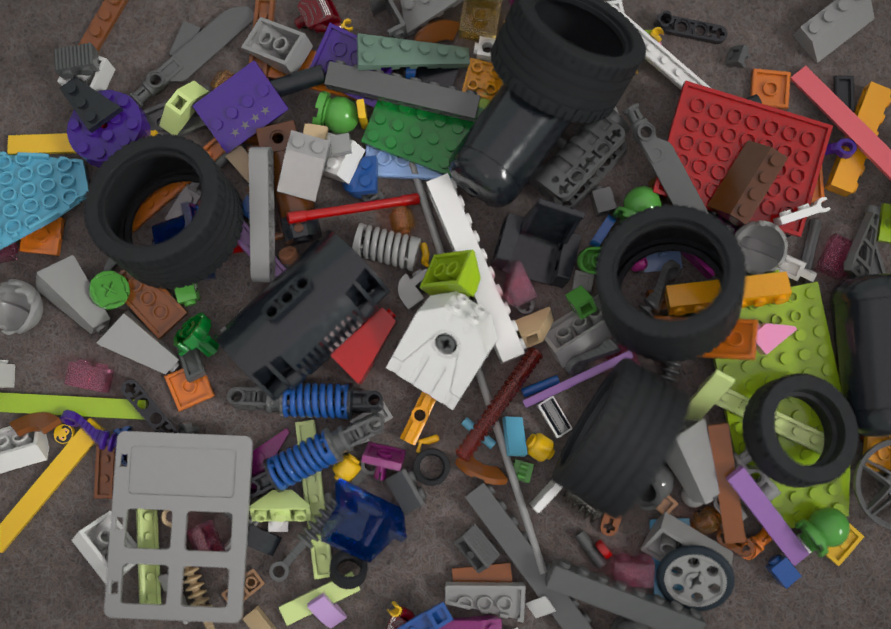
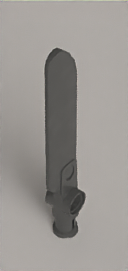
M238 6L222 12L156 71L149 72L146 79L141 83L142 86L134 93L131 92L130 96L142 107L148 98L162 93L170 82L186 81L253 22L254 11L247 6ZM161 79L158 85H153L154 80Z
M638 103L625 109L623 114L627 115L631 123L630 128L633 131V138L641 146L671 204L685 205L689 208L694 207L709 214L671 143L656 137L655 127L648 122L647 118L643 117L638 108ZM641 129H644L648 132L647 138L641 135Z

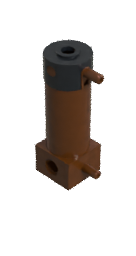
M294 120L256 129L259 144L247 147V153L249 154L250 147L272 148L274 156V196L281 232L275 233V241L284 239L285 245H299L321 238L322 231L319 219L288 224L287 212L315 209L314 202L277 192L291 130L299 132Z

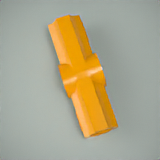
M421 392L400 439L416 445L436 403V399L426 392ZM420 409L426 414L425 419L422 421H418L415 418V412Z

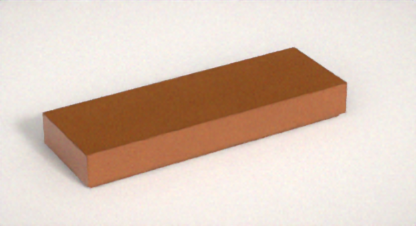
M96 444L94 499H113L116 447L112 452H109L108 445L105 450H101Z
M510 562L491 564L490 567L480 573H477L472 566L452 568L453 582H513Z

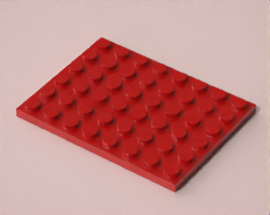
M685 80L666 141L670 142L705 207L746 141L749 140L770 146L788 157L749 221L763 220L774 223L773 219L780 217L779 213L791 209L793 213L798 211L797 207L808 203L811 205L833 125ZM656 176L653 192L668 198ZM807 217L779 225V228L785 234L801 237Z

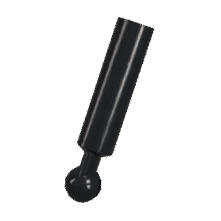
M319 64L270 80L279 95L284 97L324 84L326 75L322 65Z

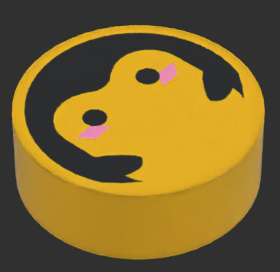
M66 424L59 425L54 430V439L61 444H67L75 435V429Z

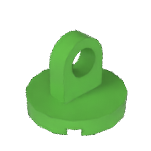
M103 271L97 274L91 280L88 288L89 296L93 303L106 310L122 306L130 294L129 283L126 278L115 271Z

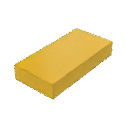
M358 99L356 101L358 118L361 128L366 129L368 125L364 99Z

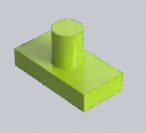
M881 204L876 238L878 242L891 244V204Z

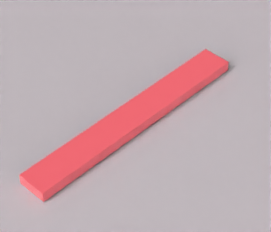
M804 66L794 74L790 80L848 139L853 140L857 148L891 181V149L807 66Z

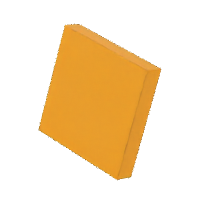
M470 58L462 91L472 90L477 92L480 98L491 100L503 84V80L499 78L491 62Z

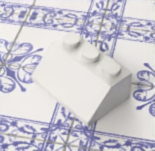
M11 426L0 429V474L48 459L49 444L46 434L34 431L19 437Z
M111 510L78 531L71 540L105 584ZM118 519L116 530L122 529V524L118 521ZM127 532L126 546L137 548V543ZM125 564L124 575L137 564Z

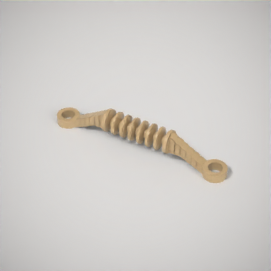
M164 510L161 520L164 525L172 529V523L166 520V514L170 510ZM186 566L184 568V576H187V578L183 581V584H190V586L185 589V592L192 591L188 599H195L190 605L212 606V604L205 605L210 597L202 596L207 592V589L200 590V587L205 583L197 582L202 577L201 574L195 575L199 567ZM203 622L205 629H215L213 622Z

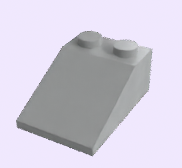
M260 17L241 48L276 70L288 75L299 71L313 45L305 33Z
M291 130L277 192L315 202L330 149V141Z

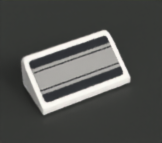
M554 396L536 405L556 439L573 429Z

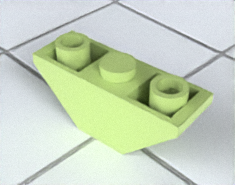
M195 81L177 89L165 104L159 126L171 135H178L196 111L192 105L210 92Z
M272 490L250 505L252 521H312L310 505L293 490H285L282 493Z

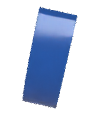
M442 601L396 629H439L451 622L453 618Z

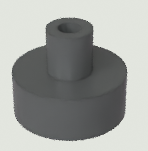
M189 420L180 422L178 425L179 433L194 434L199 431L198 425H192Z

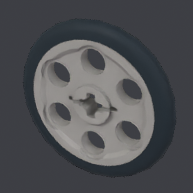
M686 545L673 549L664 556L657 568L656 580L660 591L669 602L676 601L684 608L689 610L694 608L701 612L717 608L728 599L734 588L735 576L730 563L717 551L702 545ZM694 557L699 560V563L693 565L688 560ZM715 566L718 568V571L710 573L707 571V568ZM673 567H680L682 572L673 573L671 569ZM699 574V579H695V581L693 580L692 582V578H695ZM675 584H681L684 588L680 591H677L673 588V586ZM710 584H717L720 588L711 590L708 586ZM697 592L702 594V597L694 599L691 595Z

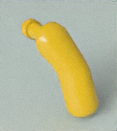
M423 242L420 245L422 251L421 264L429 267V249L427 243Z
M435 434L417 440L416 452H421L422 444L430 445L438 442L439 436Z

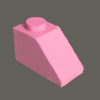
M758 324L756 350L761 355H767L795 332L797 328L788 325Z

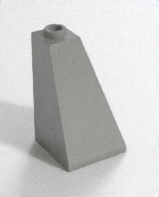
M74 255L36 273L35 288L91 335L96 332L102 333L108 328L110 317L105 309L98 307L91 300L88 289L90 282Z
M129 310L97 342L102 347L163 374H167L168 371L173 372L180 365L178 363L179 356L163 341L158 339Z
M705 419L685 420L681 432L666 458V462L692 502L708 504L720 492Z

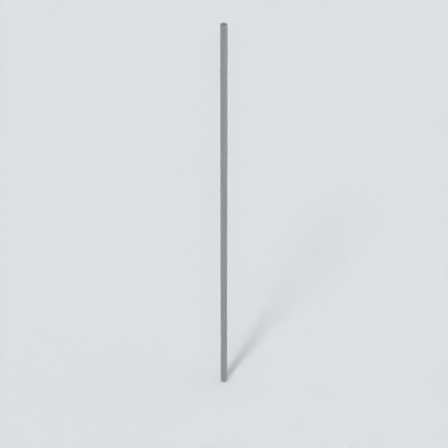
M410 162L409 166L412 174H419L416 165ZM414 178L413 181L420 197L421 206L437 254L445 253L421 179ZM480 366L476 377L540 574L547 573L543 556L511 457L507 456L505 438L482 367Z

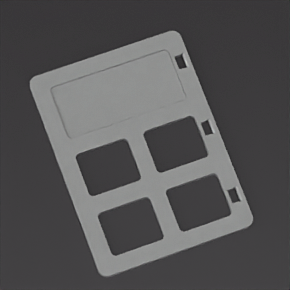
M123 431L118 435L104 603L106 616L110 618L236 623L242 618L253 440L250 437ZM122 454H128L127 466L121 467ZM129 509L172 511L170 548L127 547L126 534ZM190 511L231 513L233 519L230 551L188 550L186 548L188 513ZM117 517H123L122 529L116 530ZM149 564L168 566L166 604L123 602L124 565ZM186 566L228 568L227 606L184 605L182 603L184 568ZM112 581H118L117 593H111Z

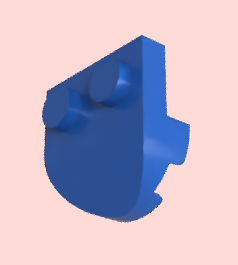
M376 155L362 157L350 183L342 182L344 190L353 198H361V195L378 193V158Z

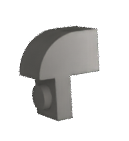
M422 269L417 270L412 274V279L407 274H404L399 281L398 294L408 311L424 301V297L416 287L421 285L427 269L423 271Z

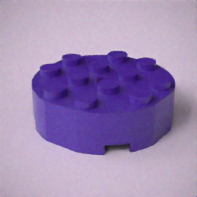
M101 90L97 92L120 106L124 111L92 133L87 129L75 110L67 125V136L73 150L90 165L99 168L102 167L101 165L104 161L108 160L107 158L110 155L115 154V151L122 149L124 145H128L134 140L137 141L142 137L146 138L151 133L146 113L129 95L114 90Z

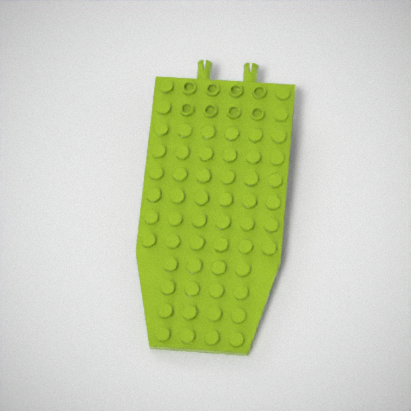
M818 282L792 286V294L786 303H770L761 307L753 305L741 309L739 319L758 320V324L768 323L795 326L797 330L767 355H761L756 350V361L713 358L715 371L719 370L735 379L734 384L729 389L751 398L757 389L770 381L787 375L802 373L820 377L841 392ZM787 397L778 405L776 411L824 433L818 415L804 401L796 397ZM724 409L726 422L729 424L733 454L736 452L739 455L745 451L746 446L742 429L743 417ZM776 433L783 450L796 462L802 465H811L819 459L820 453ZM753 460L747 464L756 466ZM850 467L836 480L822 485L792 488L773 481L781 491V494L770 502L790 529L795 528V523L801 519L809 521L810 515L815 510L823 507L838 509L846 517L849 516ZM753 472L750 476L753 480L759 478L760 473Z

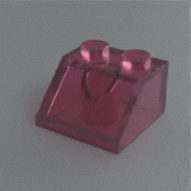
M519 260L511 261L502 287L504 290L503 298L509 305L518 307L537 297V294Z

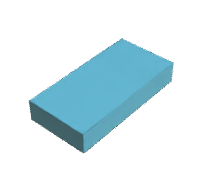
M505 416L502 422L507 456L525 457L528 453L523 418Z

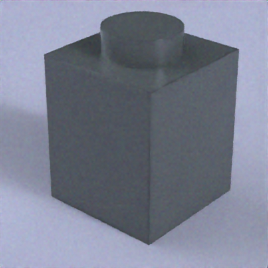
M598 186L594 188V191L590 194V199L595 216L599 217L613 213L617 206L611 187Z

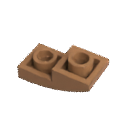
M254 568L245 574L244 601L265 584ZM228 589L221 594L226 601L228 599Z

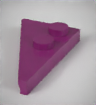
M288 428L253 450L251 475L264 469L263 460L265 458H270L279 452L290 433ZM251 483V489H257V485Z

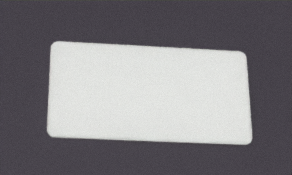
M546 596L525 603L535 618L556 612Z

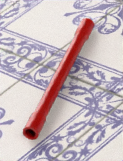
M418 193L399 197L327 208L287 212L286 216L288 224H294L313 219L398 206L417 205L420 203V197Z

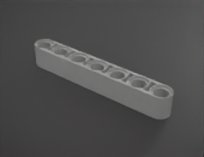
M250 147L252 282L271 283L275 279L274 156L271 147Z

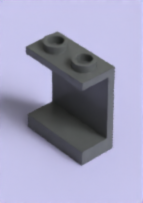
M369 0L373 15L387 9L396 26L387 30L388 37L408 39L406 24L393 0Z

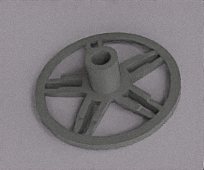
M891 439L873 445L859 460L854 474V491L863 512L876 524L891 530V523L883 521L875 515L891 503V471L869 460L876 451L891 445ZM866 462L878 468L879 470L885 472L886 474L881 476L874 470L867 467L865 465ZM862 470H865L869 475L878 480L882 488L868 505L865 503L861 492ZM886 495H888L889 498L885 500L882 504H880L879 507L872 512L871 509L874 508Z

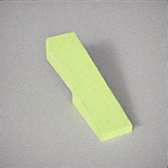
M719 370L713 372L690 398V406L685 420L702 419L734 384L735 379Z
M350 571L344 574L343 576L351 577L354 575L353 572ZM330 581L279 606V610L288 626L312 614L307 607V603L323 592L335 603L360 591V588L343 589Z

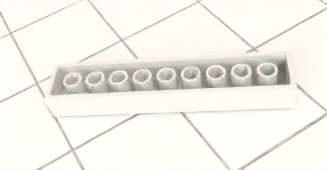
M448 173L427 181V192L453 252L470 249L475 251L481 280L477 292L472 297L476 304L482 305L491 313L498 336L493 347L500 363L503 364L525 354L526 345L523 339H519L516 332L519 331L515 320L511 321L509 317L511 311L508 303H503L502 289L499 284L496 285L494 282L495 273L492 266H487V254L484 248L480 249L479 247L480 238L477 231H472V219L469 213L465 214L464 212L465 203L462 196H457L456 182L453 178L449 177Z

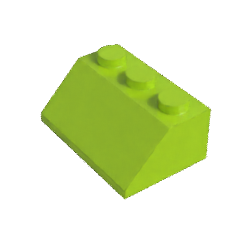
M470 249L435 254L420 288L430 296L454 291L467 297L474 296L481 280L475 251Z

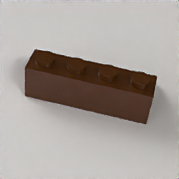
M749 140L746 141L706 207L738 227L747 225L788 157L770 146Z

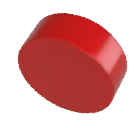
M602 539L595 543L606 559L613 555Z

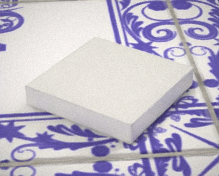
M551 479L529 504L537 513H540L562 487Z

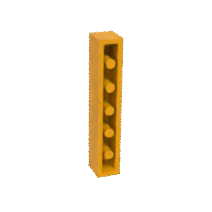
M871 81L863 88L854 114L878 136L879 132L877 129L885 119V108L891 103V89ZM841 146L843 150L850 151L847 146ZM858 148L853 156L848 159L840 158L837 155L824 189L844 197L855 193L859 185L857 180L865 170L864 162L868 158Z
M787 271L746 276L742 308L753 305L761 307L770 303L783 304L789 301L792 291ZM719 280L666 286L665 300L668 315L682 316L693 312L697 314L705 309L716 298L721 289Z

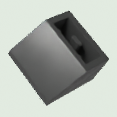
M407 467L385 479L404 514L424 505L426 502L425 498H427L423 487H418L415 483L417 478L413 470H408Z

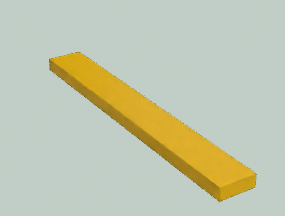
M151 130L150 136L158 135V132ZM67 133L8 135L7 154L17 155L18 152L44 154L76 153L69 143Z
M89 418L87 420L95 429L106 430L94 419ZM81 428L0 523V553H3L95 444Z

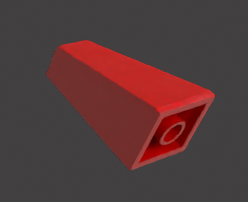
M382 307L330 355L360 385L365 381L397 323L394 319L397 316L389 308L385 310Z

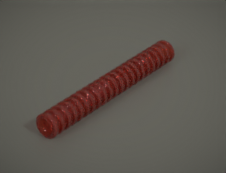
M529 347L528 352H525L521 361L518 362V366H515V371H512L511 375L507 377L508 380L504 382L505 385H502L501 390L497 391L498 395H495L494 400L490 401L491 405H487V409L483 411L484 414L480 415L481 419H477V424H474L473 429L469 431L470 434H467L466 439L462 440L463 444H460L459 449L455 450L459 458L470 462V457L474 456V451L477 452V447L482 445L481 441H485L484 437L489 435L488 432L492 431L491 427H494L496 425L495 422L499 421L498 417H501L503 415L502 412L506 411L505 407H509V402L513 401L512 397H516V393L520 391L519 388L523 387L522 383H526V378L530 377L529 374L533 373L536 364L540 363L543 355L539 350Z

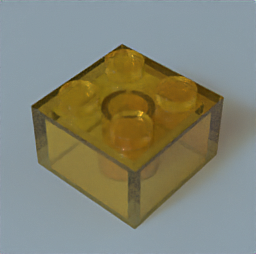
M464 0L458 38L479 41L480 36L496 39L502 0Z

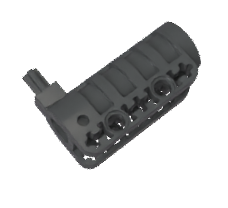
M613 110L607 118L601 121L584 123L578 132L567 141L563 148L544 167L539 166L529 180V183L548 201L564 206L563 202L570 201L571 205H565V207L575 210L626 155L625 135L629 132L627 122L617 111ZM607 159L611 161L608 166H602ZM584 186L585 191L578 194L579 188Z

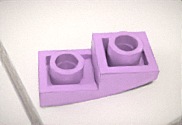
M324 592L307 603L308 609L330 629L347 618V615L336 602L333 603Z

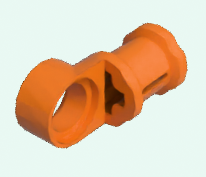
M763 527L755 536L748 538L754 545V553L749 557H740L751 560L772 541V538ZM740 543L738 544V546H739L741 549H742L745 545H748V543H745L744 545H742V544H740Z

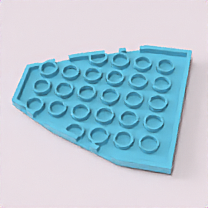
M0 152V250L55 221L86 199L85 196L89 190L86 165L83 160L68 159L63 156L54 158L44 153L18 152L17 155H8L6 152Z

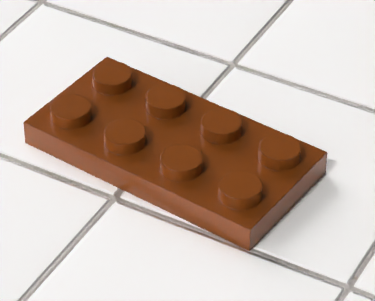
M123 269L118 273L124 276L129 283L130 294L125 303L158 339H162L189 314L167 289L147 286L133 278Z

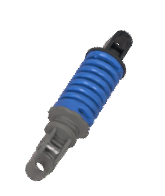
M301 383L293 391L288 388L275 401L260 387H233L227 393L228 401L236 410H267L268 413L278 411L281 418L289 416L294 418L298 416L301 418L306 416L309 418L314 416L320 418L322 416L323 418L330 417L334 419L337 417L338 419L352 420L353 413H379L384 407L383 397L380 392L375 390H354L353 383L344 385L337 383L335 389H333L332 383L327 385V389L325 383H321L320 387L318 383H313L312 389L310 383H306L305 387ZM236 396H242L241 400L237 402L233 401ZM372 399H378L379 403L377 405H371L370 401Z
M374 412L350 423L346 427L340 425L334 431L326 427L322 430L321 436L317 433L314 435V439L309 437L306 441H301L300 445H293V449L289 447L286 449V452L282 451L270 458H265L263 460L264 469L251 475V483H255L257 489L250 488V498L256 497L273 487L279 493H282L289 485L293 486L296 482H301L303 478L307 479L310 475L322 471L323 468L326 469L330 465L344 461V452L353 451V446L365 442L383 430L385 423L383 415ZM373 419H377L380 421L381 425L379 427H373L370 424V421Z

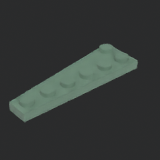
M360 33L357 35V70H381L382 67H391L392 69H399L400 67H410V69H417V67H427L428 69L468 68L470 64L469 48Z

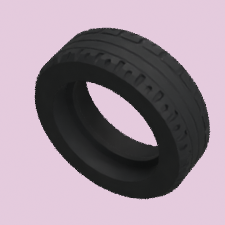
M797 373L770 381L755 391L745 407L742 429L748 453L762 473L781 485L792 488H805L829 483L842 476L854 460L858 447V426L854 412L842 393L820 377ZM787 397H796L807 403L816 412L822 423L824 447L819 459L814 464L802 465L787 455L778 441L775 432V414L780 402Z

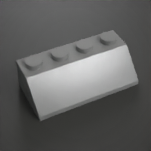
M835 0L802 25L793 36L817 64L875 19L871 0Z
M599 295L593 297L597 307L596 312L581 320L572 310L553 322L544 342L562 368L566 366L572 357L591 351L602 344L606 337H612L602 315Z
M664 512L654 522L640 549L661 562L664 556L673 549L686 545H702L720 553L732 567V551L667 512ZM693 557L688 562L695 565L699 563V560ZM710 566L707 568V571L715 573L718 571V568ZM680 567L672 568L678 573L682 572V569ZM699 574L695 578H692V581H695V579H699ZM710 584L708 586L709 589H711L715 584Z

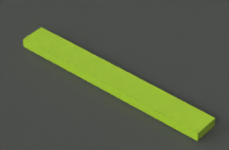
M0 393V412L28 414L47 412L54 415H62L64 410H71L85 417L145 420L128 399ZM138 400V407L141 409L147 408L148 400Z

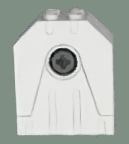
M457 291L430 296L417 311L386 368L453 410L498 339L491 313L482 305L474 303L466 295Z

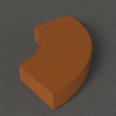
M450 19L437 20L425 25L419 30L413 40L437 43L446 39L453 41L461 23Z
M37 412L22 416L9 424L17 435L21 437L34 431L46 434L62 422L54 414Z
M473 456L457 458L455 461V465L462 472L472 478L475 476L485 480L484 483L506 485L508 478L498 466L485 465L477 461Z

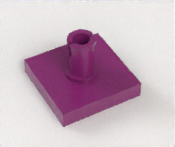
M369 441L361 462L376 465L374 478L378 480L381 472L380 480H385L388 468L401 471L406 450Z

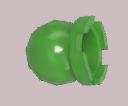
M320 92L315 108H318L317 118L313 117L312 124L325 125L329 131L335 134H345L353 131L359 122L357 106L354 101L340 96L331 99L330 92Z
M647 186L633 188L625 196L623 201L624 207H617L613 212V217L617 218L618 216L623 221L640 210L644 211L646 208H654V206L661 207V198L653 192V188Z
M831 507L817 509L810 515L809 521L801 519L795 523V528H800L802 532L799 535L801 540L811 552L816 550L819 558L828 554L827 547H836L843 544L848 539L850 533V525L846 515L838 509Z

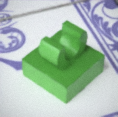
M515 459L513 466L517 479L530 483L534 464Z

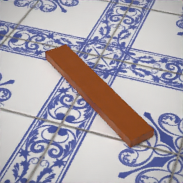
M728 422L709 424L707 427L720 492L718 500L725 544L746 542L740 498L725 479L735 470Z

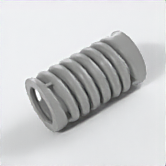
M359 223L352 249L360 257L366 260L378 261L379 263L385 262L386 265L392 264L393 267L399 265L401 269L406 268L413 272L420 250V237L410 236L409 238L408 234H404L399 248L402 236L400 232L396 233L392 246L394 231H389L385 244L387 229H382L380 234V227H375L370 243L372 225L367 226L364 223ZM365 237L364 244L361 245L362 238Z

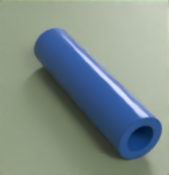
M555 375L521 388V391L525 398L559 384L560 380Z

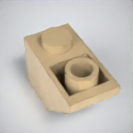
M550 307L515 320L519 330L517 334L519 338L523 339L526 348L544 341L554 322Z

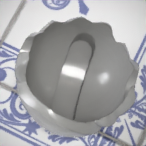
M763 220L751 221L739 228L735 233V237L739 240V245L742 246L745 255L747 273L753 275L768 274L776 271L777 267L785 261L788 242L785 233L776 224Z
M9 279L8 282H1L0 328L3 330L0 331L6 335L22 334L35 327L40 322L43 314V302L37 289L31 284L18 279Z

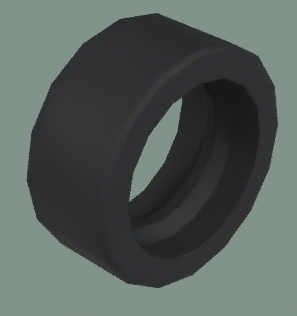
M435 448L422 450L413 462L415 477L426 486L441 484L447 478L450 471L448 457L442 451ZM429 455L438 457L443 464L442 473L433 479L425 477L420 470L422 459Z
M354 549L338 551L330 562L329 573L332 582L343 589L359 587L367 576V559L361 552ZM346 561L354 562L360 567V572L351 577L343 576L337 571V566Z

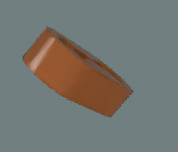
M603 513L599 524L600 531L606 536L615 535L622 517L614 519ZM611 518V525L614 528L613 530L610 529L608 532H606L604 524H608Z
M723 529L717 533L718 543L733 553L742 557H749L754 553V545L748 538H746V542L740 543L742 545L748 543L750 548L749 551L745 550L743 553L741 552L742 549L736 545L737 543H723L721 538L724 535Z

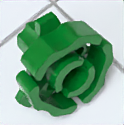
M203 313L190 317L183 323L182 330L179 329L173 338V345L179 349L178 354L180 356H183L189 350L197 348L207 357H210L218 350L220 345L209 335L212 326L211 320Z

